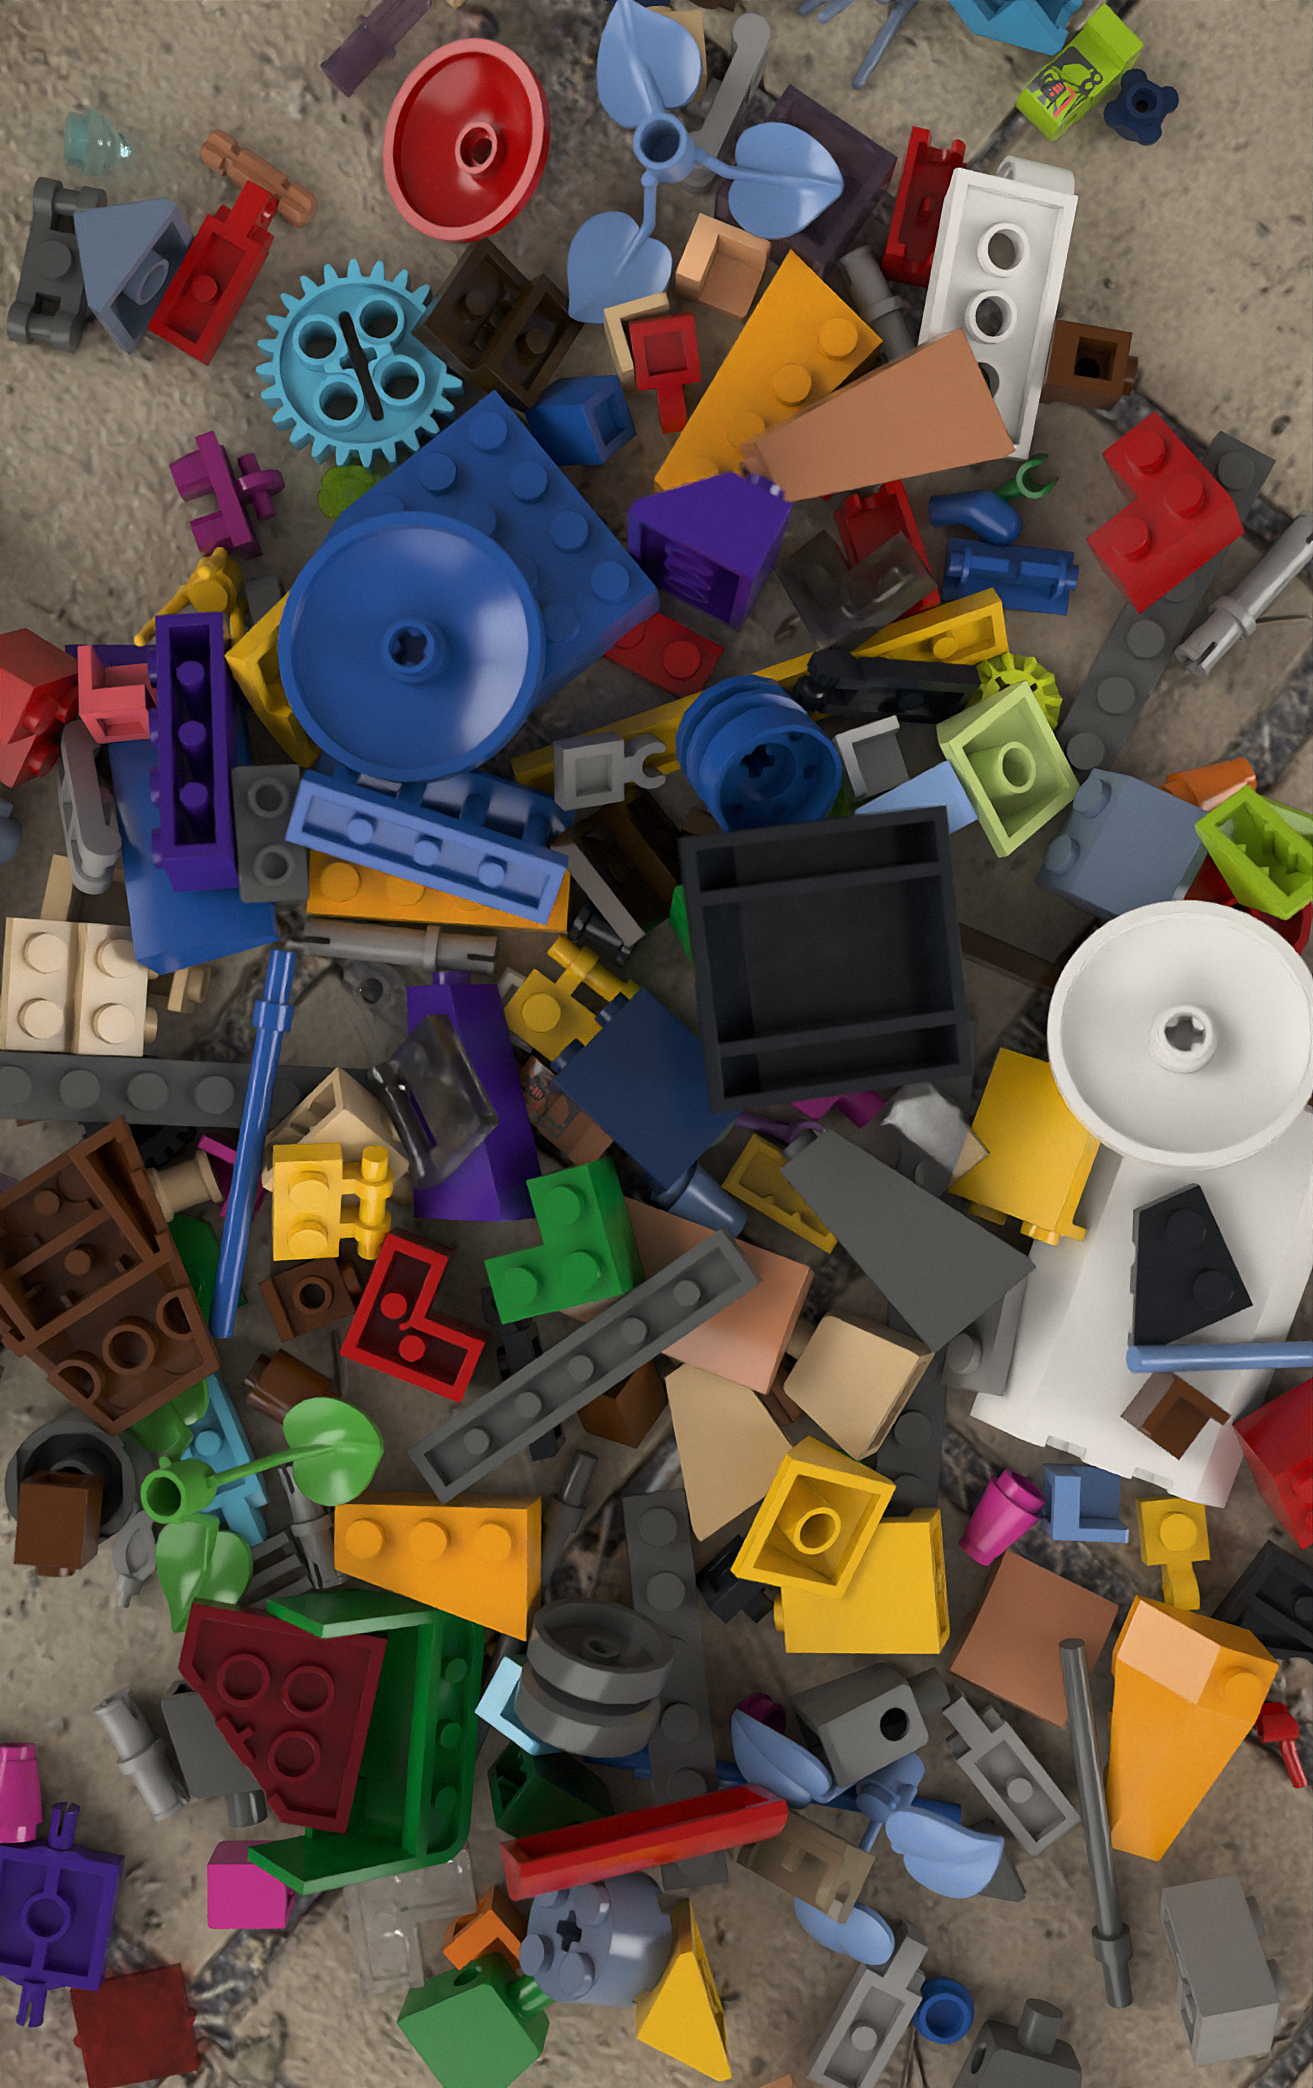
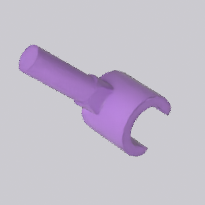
M743 1111L738 1115L734 1126L773 1137L772 1139L784 1142L786 1148L797 1139L799 1132L803 1129L810 1128L821 1133L825 1132L821 1125L807 1119H797L787 1124Z

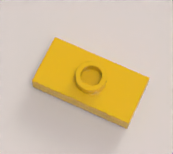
M753 1133L722 1183L721 1188L830 1254L838 1241L781 1175L779 1170L788 1163L781 1154L783 1150Z

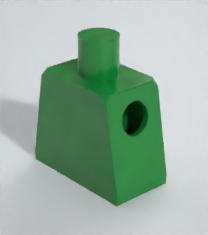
M490 1952L476 1960L470 1961L460 1971L457 1968L451 1969L409 1989L396 2024L443 2088H507L542 2053L550 2024L544 2009L556 2001L548 1997L540 1989L534 1976L523 1974L519 1977L503 1954Z

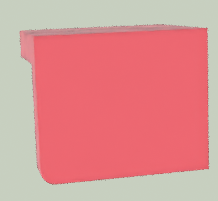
M92 645L78 646L79 715L96 744L151 739L148 713L149 708L157 707V688L152 689L147 663L104 667Z

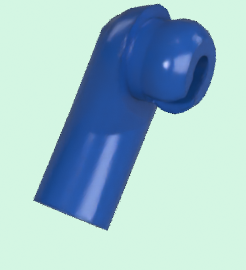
M982 489L933 495L929 500V518L934 528L965 524L984 540L995 546L1011 544L1020 536L1023 529V521L1020 514L1013 506L992 490Z

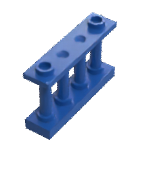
M322 749L316 772L307 769L302 778L285 840L546 925L569 858L568 855L553 851L549 844L564 830L573 825L578 809L564 811L555 803L553 794L476 768L451 779L427 784H403L380 780L343 765Z

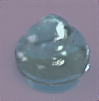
M85 107L83 114L68 111L63 141L65 166L79 168L81 176L95 178L100 176L105 168L115 167L121 157L131 154L132 149L127 138L117 132L112 121L106 116H102L99 110Z

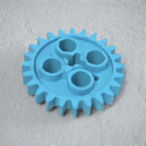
M351 259L347 277L340 279L330 264L324 265L325 284L317 287L311 279L303 275L300 277L306 295L301 300L284 292L280 295L288 312L286 318L269 314L265 318L270 329L277 335V338L261 339L257 343L262 355L273 360L256 367V373L262 382L274 384L261 393L262 400L267 408L281 407L272 417L279 431L288 430L295 426L289 440L297 451L305 448L313 441L311 455L316 464L322 465L333 452L336 453V462L341 473L346 474L353 459L360 458L367 475H373L376 457L385 456L388 464L395 470L399 467V450L406 448L414 455L421 449L418 438L425 435L430 439H434L441 433L435 422L437 417L455 421L457 417L455 408L445 398L446 396H463L465 393L463 381L449 375L457 372L447 366L410 333L433 300L432 290L428 284L419 287L411 294L409 272L403 269L393 282H389L382 261H377L370 277L362 276L356 259ZM344 315H349L352 318L359 343L368 363V369L384 412V417L380 421L372 419L363 388L356 374V367L340 324V318ZM379 317L393 318L398 322L393 333L385 338L377 339L366 334L370 323ZM319 337H329L337 341L333 352L325 358L314 359L306 355L308 346ZM399 377H410L419 382L414 394L406 399L397 400L386 394L391 382ZM339 397L354 398L358 402L354 413L344 420H334L326 416L328 406Z

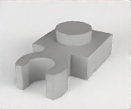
M614 731L553 741L555 803L564 811L624 801V783L635 782L640 787L646 789L656 788L666 783V775L656 767L642 769L643 761L647 756L666 751V744L653 734L644 733L634 736L625 746L624 739Z

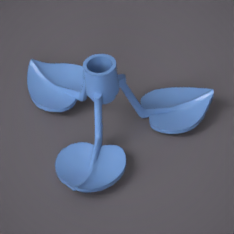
M617 0L610 13L599 46L596 77L599 98L608 115L624 128H637L633 139L634 151L639 161L647 169L641 177V183L644 186V218L642 226L639 228L638 224L628 214L619 211H607L589 218L576 232L571 242L567 260L569 286L568 313L575 321L587 324L604 325L605 308L660 292H666L674 267L673 255L665 244L650 237L656 223V193L659 182H679L691 173L695 165H702L724 178L733 179L734 182L728 194V204L734 219L746 232L767 240L790 237L803 230L840 197L844 188L843 177L831 154L812 136L795 126L785 123H761L746 129L740 135L736 145L737 166L728 165L709 155L705 149L696 147L694 140L681 121L675 116L668 114L666 110L684 107L696 94L703 72L700 49L692 35L678 22L647 9L633 0Z
M738 1708L731 1717V1733L734 1756L741 1774L748 1783L753 1782L786 1799L787 1807L796 1810L805 1809L812 1798L821 1804H827L857 1783L856 1792L858 1796L856 1804L860 1811L871 1819L858 1847L870 1852L882 1824L886 1823L885 1830L891 1841L892 1850L904 1855L907 1871L925 1887L944 1896L967 1898L979 1893L992 1879L1002 1856L1004 1837L978 1833L939 1814L911 1806V1802L918 1792L916 1787L925 1772L922 1761L914 1752L840 1789L835 1783L832 1784V1776L827 1768L809 1751L738 1710ZM795 1896L794 1908L798 1921L804 1930L821 1945L840 1954L849 1955L858 1962L868 1965H881L891 1957L895 1947L893 1932L885 1920L870 1907L856 1901L844 1925Z

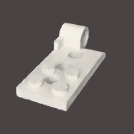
M1011 155L1002 161L995 176L959 167L953 171L951 183L944 198L918 345L938 334L959 328L963 329L978 366L982 367L989 376V391L1016 449L1015 452L1003 458L1023 461L1028 460L1078 196L1074 195L1075 180L1071 170ZM995 233L1006 235L1014 246V260L1007 270L997 268L991 262L988 255V244ZM983 299L995 302L1002 313L1001 327L993 337L981 332L976 323V310Z

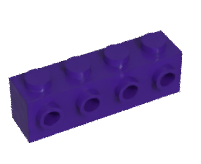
M223 612L155 616L156 648L148 649L147 652L150 684L152 689L157 688V707L149 708L148 713L151 743L154 748L158 747V767L150 768L151 798L154 807H159L160 828H153L151 830L153 863L156 869H165L174 892L239 888L230 772L233 768L238 767L235 680L224 657L231 649V639Z

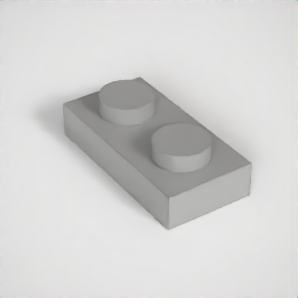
M1029 1274L949 1341L941 1384L1003 1397Z

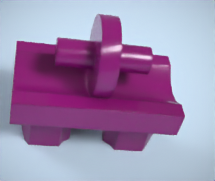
M210 431L196 436L195 439L199 450L169 464V468L178 492L185 502L214 492L218 500L220 511L190 521L200 553L205 557L212 555L217 547H222L227 551L228 555L239 552L245 561L262 556L263 552L245 504H253L259 521L275 517L277 514L271 497L285 488L282 473L278 470L261 471L256 455L250 453L237 459L243 476L237 480L227 451L223 445H219L215 432Z

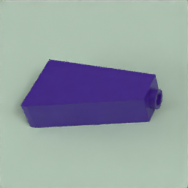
M471 972L432 973L433 985L407 987L414 1218L488 1222L536 1218L526 1181L541 1176L542 1173L498 984H471Z

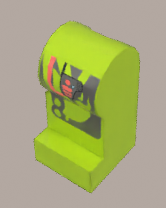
M1103 3L1086 21L1080 33L1029 82L1015 102V107L1050 143L1054 142L1074 123L1080 122L1120 83L1124 73L1133 68L1144 44Z

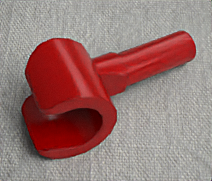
M1263 1703L1255 1722L1257 1736L1261 1743L1278 1742L1292 1786L1294 1788H1303L1308 1784L1295 1741L1299 1738L1298 1723L1289 1714V1709L1284 1703Z

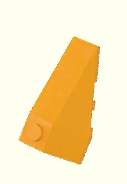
M1136 1594L1112 1651L1111 1673L1115 1678L1113 1708H1108L1107 1729L1111 1736L1109 1763L1103 1770V1783L1113 1849L1159 1862L1255 1724L1280 1664L1250 1630Z

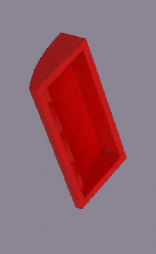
M750 1782L500 1842L509 1898L512 1901H519L773 1838L781 1833L788 1817L786 1799Z

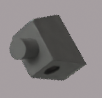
M885 1662L874 1664L789 1697L808 1751L827 1768L832 1776V1780L840 1789L925 1746L929 1741V1735L922 1716L950 1704L947 1688L935 1667L905 1679Z
M186 1680L174 1681L160 1701L190 1795L196 1799L225 1795L228 1820L231 1827H248L264 1821L268 1817L264 1791L248 1767L242 1766L214 1724L215 1718L195 1689L192 1691Z
M1029 1998L1026 2000L1019 2027L994 2020L986 2021L952 2088H1081L1082 2069L1074 2050L1067 2042L1057 2039L1063 2018L1062 2011L1046 2001Z

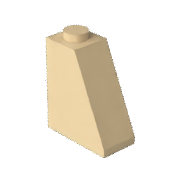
M669 1357L672 1363L664 1368L665 1383L692 1528L701 1542L767 1495L786 1453L795 1445L754 1390Z

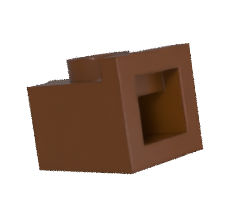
M1056 319L1053 326L1039 403L1046 404L1048 400L1111 411L1122 395H1130L1135 382L1138 357L1129 355L1133 332ZM1087 366L1093 371L1095 378L1075 375V368Z
M340 1249L339 1257L311 1259L273 1274L258 1283L282 1343L356 1313L360 1303L359 1296L363 1295L365 1291V1284L353 1258L344 1261ZM315 1283L323 1288L325 1301L322 1305L312 1306L306 1302L303 1291L307 1284Z

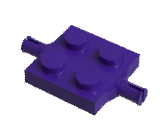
M68 1802L53 1804L48 1839L0 1843V1975L22 1986L16 2023L23 2027L28 2019L29 2028L38 2027L43 2024L48 1990L67 1986L98 1992L105 1978L125 1856L88 1850L73 1842L77 1817L80 1812V1806L75 1803H71L67 1810Z

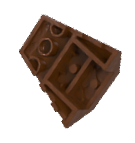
M125 1115L120 1116L87 1136L0 1194V1334L4 1336L1 1342L18 1357L26 1355L49 1375L46 1381L112 1437L208 1377L223 1365Z

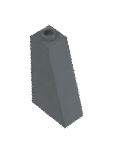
M828 1128L819 1137L812 1129H809L781 1153L788 1161L779 1170L781 1175L934 1354L1037 1268L1027 1256L831 1128Z

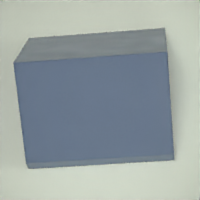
M167 197L73 212L88 306L118 347L129 355L147 332L148 324L195 238L178 206Z

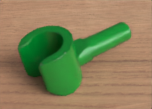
M1038 453L1032 455L1024 462L1015 478L993 491L1006 501L1012 498L1016 499L1021 495L1037 499L1044 497L1052 490L1059 480V476L1043 485L1032 481L1029 469L1043 463L1049 457L1048 454Z

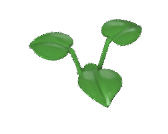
M206 1378L128 1427L143 1448L153 1453H163L171 1450L169 1454L160 1457L159 1465L161 1469L150 1473L143 1481L141 1501L145 1511L152 1519L159 1523L167 1524L158 1536L155 1559L158 1578L169 1605L171 1626L174 1633L186 1632L194 1597L237 1605L247 1592L252 1580L253 1559L246 1539L236 1531L228 1529L219 1530L220 1521L217 1515L200 1512V1510L212 1503L217 1487L293 1461L292 1471L295 1484L308 1499L325 1506H337L353 1500L370 1484L384 1453L383 1437L375 1422L366 1412L351 1402L337 1397L317 1396L304 1400L295 1405L285 1415L283 1420V1433L290 1447L289 1450H284L220 1473H215L209 1464L200 1459L186 1458L181 1460L193 1441V1434L188 1426L200 1421L208 1408L209 1392Z

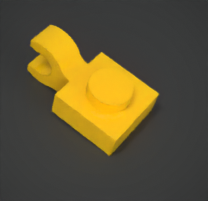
M1175 1495L1135 1498L1141 1560L1147 1566L1161 1565L1164 1603L1172 1604V1606L1186 1611L1200 1609L1199 1589L1192 1561L1210 1560L1205 1504L1191 1502Z

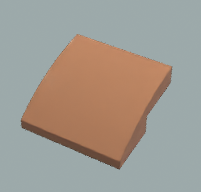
M1006 1549L995 1560L977 1609L967 1614L946 1672L1057 1728H1063L1068 1719L1058 1644L1062 1640L1069 1638H1078L1084 1641L1090 1678L1112 1628L1119 1605Z

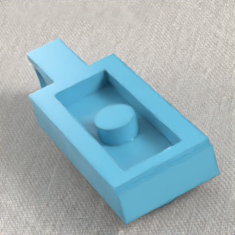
M218 1369L206 1377L209 1392L208 1408L200 1421L188 1426L192 1431L193 1441L181 1458V1460L186 1458L200 1459L209 1464L215 1473H220L256 1460ZM262 1472L217 1487L212 1503L201 1510L205 1513L217 1515L220 1523L227 1521L230 1530L241 1534L246 1539L249 1547L264 1542L270 1536L260 1506L270 1502L265 1488L267 1484Z

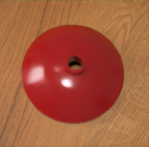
M483 38L461 39L446 44L432 52L413 69L404 81L394 99L385 127L383 168L387 188L397 210L419 232L446 243L463 244L476 242L497 233L508 225L532 197L547 161L551 122L545 91L529 63L519 54L498 42ZM491 149L490 156L487 159L488 152Z

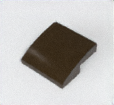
M484 238L469 244L410 333L429 351L467 381L487 394L496 390L508 406L525 413L531 410L585 323L575 321L569 316V299L544 273L529 281L488 238Z
M635 785L624 791V801L605 804L596 813L564 830L549 844L553 851L569 856L567 870L628 948L670 918L669 913L674 888L682 885L677 838H683L684 836L680 834L681 832L646 788Z

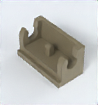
M788 1807L786 1824L778 1836L725 1849V1851L734 1856L739 1853L736 1861L738 1864L757 1873L844 1925L876 1858L873 1854Z

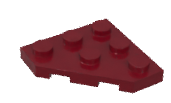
M194 1597L178 1670L192 1691L194 1689L197 1691L215 1718L214 1724L242 1766L248 1767L266 1794V1802L281 1823L346 1834L388 1632L373 1631L322 1639L263 1609Z

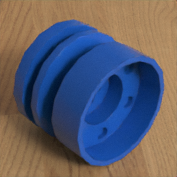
M753 674L726 678L703 691L684 713L676 733V760L686 780L694 788L699 798L705 802L709 812L723 831L824 818L831 811L841 789L842 762L833 742L817 723L809 718L806 710L795 701L792 694L777 681Z

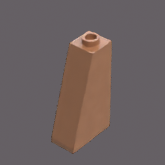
M962 328L936 335L738 444L745 459L739 463L742 477L746 479L749 473H754L769 479L785 492L783 500L787 502L999 459L1016 451Z

